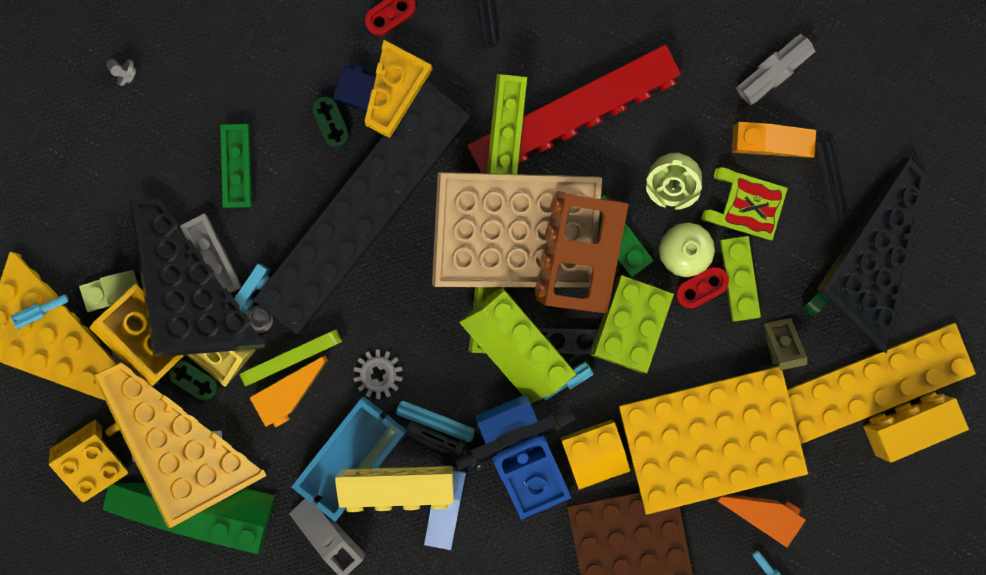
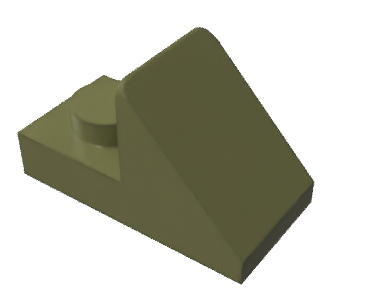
M791 318L764 323L772 364H777L779 370L807 365V355Z

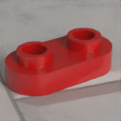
M415 0L382 1L367 13L365 17L367 29L375 36L387 35L414 15L416 10ZM399 3H406L407 9L399 11L397 9ZM378 18L385 20V24L382 27L375 26V21Z
M713 267L686 280L676 290L678 303L685 308H696L720 295L729 285L728 275L723 269ZM711 276H715L718 279V284L714 287L709 284ZM688 289L694 292V297L691 300L685 297V292Z

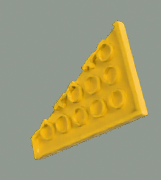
M9 252L0 280V362L105 400L93 375L118 364L119 361L100 345L101 342L86 326H83L80 323V319L70 312L64 304L45 312V317L23 326L19 330L13 324L11 314L13 315L37 303L43 305L59 296L47 283L41 280L40 275L35 270H32L22 260L20 254Z
M122 362L93 375L168 528H172L266 476L264 470L246 459L247 457L237 452L226 441L200 424L197 419L187 414L176 403L150 386L143 378L138 377Z

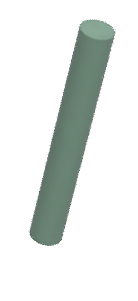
M390 425L356 469H370L399 433L396 426Z

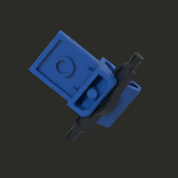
M527 394L476 415L478 426L486 444L471 450V454L455 460L460 471L471 465H480L493 459L495 467L507 488L521 520L571 499V495L545 437L559 431L560 427L576 421L571 410L557 417L552 415L538 421Z

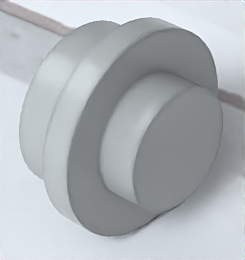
M260 305L252 307L246 314L251 320L250 324L257 333L269 330L274 321L273 315Z

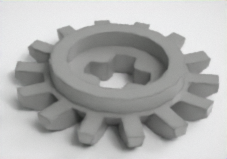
M376 350V357H372L370 352H367V361L361 358L358 359V362L363 365L362 368L354 367V371L360 372V376L355 377L354 382L362 381L363 384L358 388L359 391L365 387L369 389L366 394L367 397H370L372 391L376 392V399H380L381 392L383 391L387 397L391 396L388 389L392 387L397 391L398 387L394 384V381L402 382L403 379L396 376V372L403 371L402 367L395 368L393 365L398 359L394 358L392 361H389L390 352L388 351L384 357H380V350ZM376 366L379 370L385 369L386 374L383 375L384 380L381 382L378 379L371 378V374L374 373L373 368Z

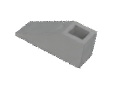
M305 498L289 513L323 560L338 575H348L363 561L366 554L334 520L316 507L318 503L315 500L309 502Z

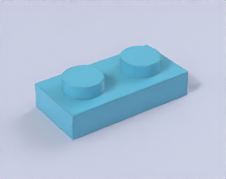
M257 264L234 298L239 304L240 310L245 314L254 306L255 301L253 297L258 290L261 291L270 280L268 275L272 270L263 264Z

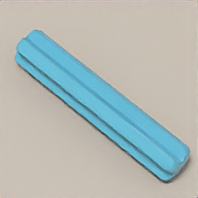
M405 401L399 403L396 414L467 442H471L475 434V429Z

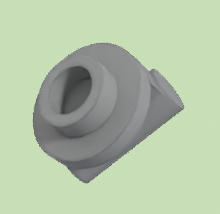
M114 59L107 62V67L112 75L118 76L117 84L123 86L126 82L131 83L136 73V68L133 67L134 63L130 59L126 60L123 66Z

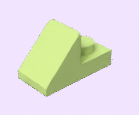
M135 270L105 276L100 278V280L79 287L87 312H92L112 306L134 284L139 286Z

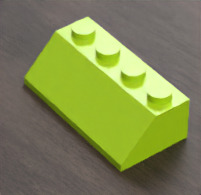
M503 287L497 288L459 321L522 395L527 394L530 403L555 393L576 375L568 362Z

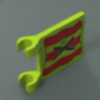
M723 167L716 168L714 172L715 179L732 183L724 212L721 214L712 210H704L701 219L705 222L772 241L788 188Z

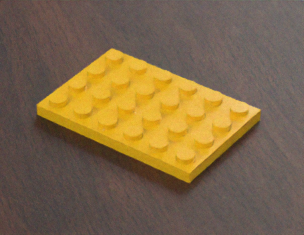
M778 366L619 406L646 515L808 474L783 371L779 370Z

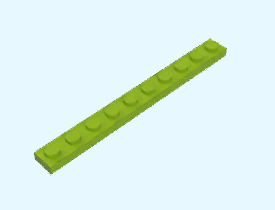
M497 74L487 173L517 174L527 77ZM475 287L473 309L499 287ZM470 335L469 351L472 353H485Z

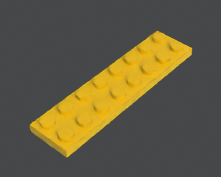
M950 323L890 347L887 350V354L884 352L875 353L790 387L787 391L800 443L803 444L976 373L956 323Z

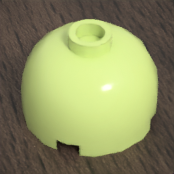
M669 153L661 156L652 164L647 175V193L651 200L661 207L666 208V205L675 206V209L689 207L700 196L702 172L698 164L687 155Z
M681 223L668 229L661 238L659 245V255L662 263L672 274L681 277L697 276L704 272L712 263L715 253L714 241L708 231L700 225L693 223Z

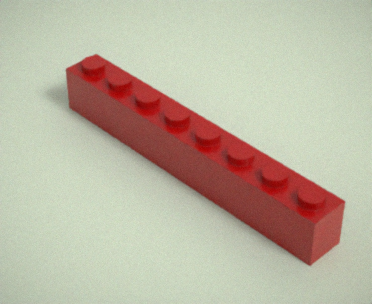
M664 45L524 116L518 165L529 159L527 154L538 150L540 154L554 146L553 141L561 137L563 141H566L578 134L576 129L587 125L588 129L603 122L602 116L610 112L612 116H615L628 109L626 104L634 100L639 104L652 97L651 91L659 87L664 91L676 85L675 79L681 73L667 46ZM491 134L467 145L480 173H487Z

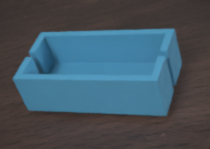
M364 396L292 485V488L309 502H312L317 495H320L322 498L316 507L335 522L346 509V507L339 508L335 477L340 470L356 469L390 425H394L398 428L399 433L371 467L378 468L406 432V429L388 415L384 419L380 417L383 411Z

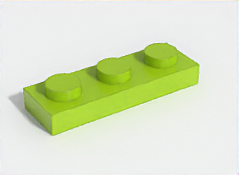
M749 236L720 240L724 271L729 278L727 292L732 321L761 318Z

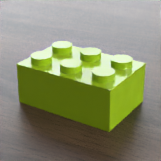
M625 276L616 277L612 288L608 313L603 314L590 355L640 373H647L674 294Z

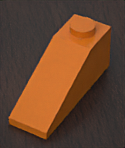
M731 494L715 497L718 502L785 547L789 546L806 521L799 515L801 510L789 501L783 505L777 500Z

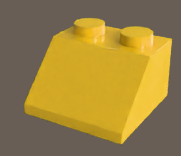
M612 419L560 437L578 489L630 472L620 436Z

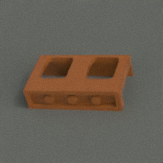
M556 190V196L553 197L550 205L552 213L551 223L547 226L545 232L546 250L540 259L541 277L535 286L537 301L546 306L608 313L628 203L613 199L606 200L569 194ZM571 207L599 210L603 213L599 239L596 243L565 239V226L568 211ZM560 263L591 266V281L588 295L585 298L554 294L557 269Z

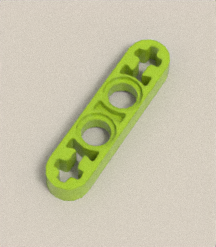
M336 329L239 375L246 387L341 343V337Z

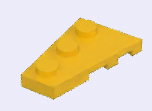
M383 40L381 58L376 70V79L368 104L365 125L390 138L431 73L432 65Z

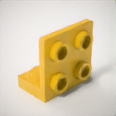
M96 419L50 448L48 465L81 502L87 501L128 474V469L102 440V426Z

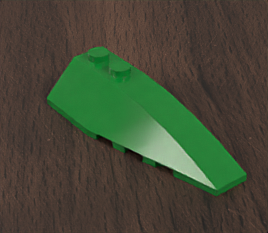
M115 482L108 486L102 510L183 536L258 554L264 545L276 495L243 488L172 528H168L145 482Z

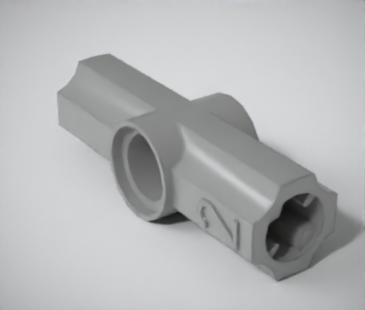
M799 34L779 52L773 53L757 67L758 70L736 87L741 98L750 106L756 103L770 89L776 88L791 76L795 68L816 52L813 44L808 38Z

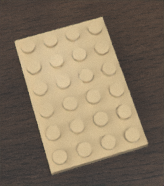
M438 172L432 285L434 287H535L541 277L540 259L546 250L545 232L547 226L551 223L552 213L550 205L553 197L556 196V190L601 199L602 178L597 176ZM571 207L568 211L565 226V239L596 243L598 241L600 211ZM560 263L554 287H589L592 275L591 266Z

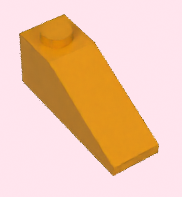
M738 122L733 125L732 153L814 158L816 130L765 123Z
M326 356L317 359L250 397L265 426L273 423L276 428L290 420L288 414L295 410L328 361Z

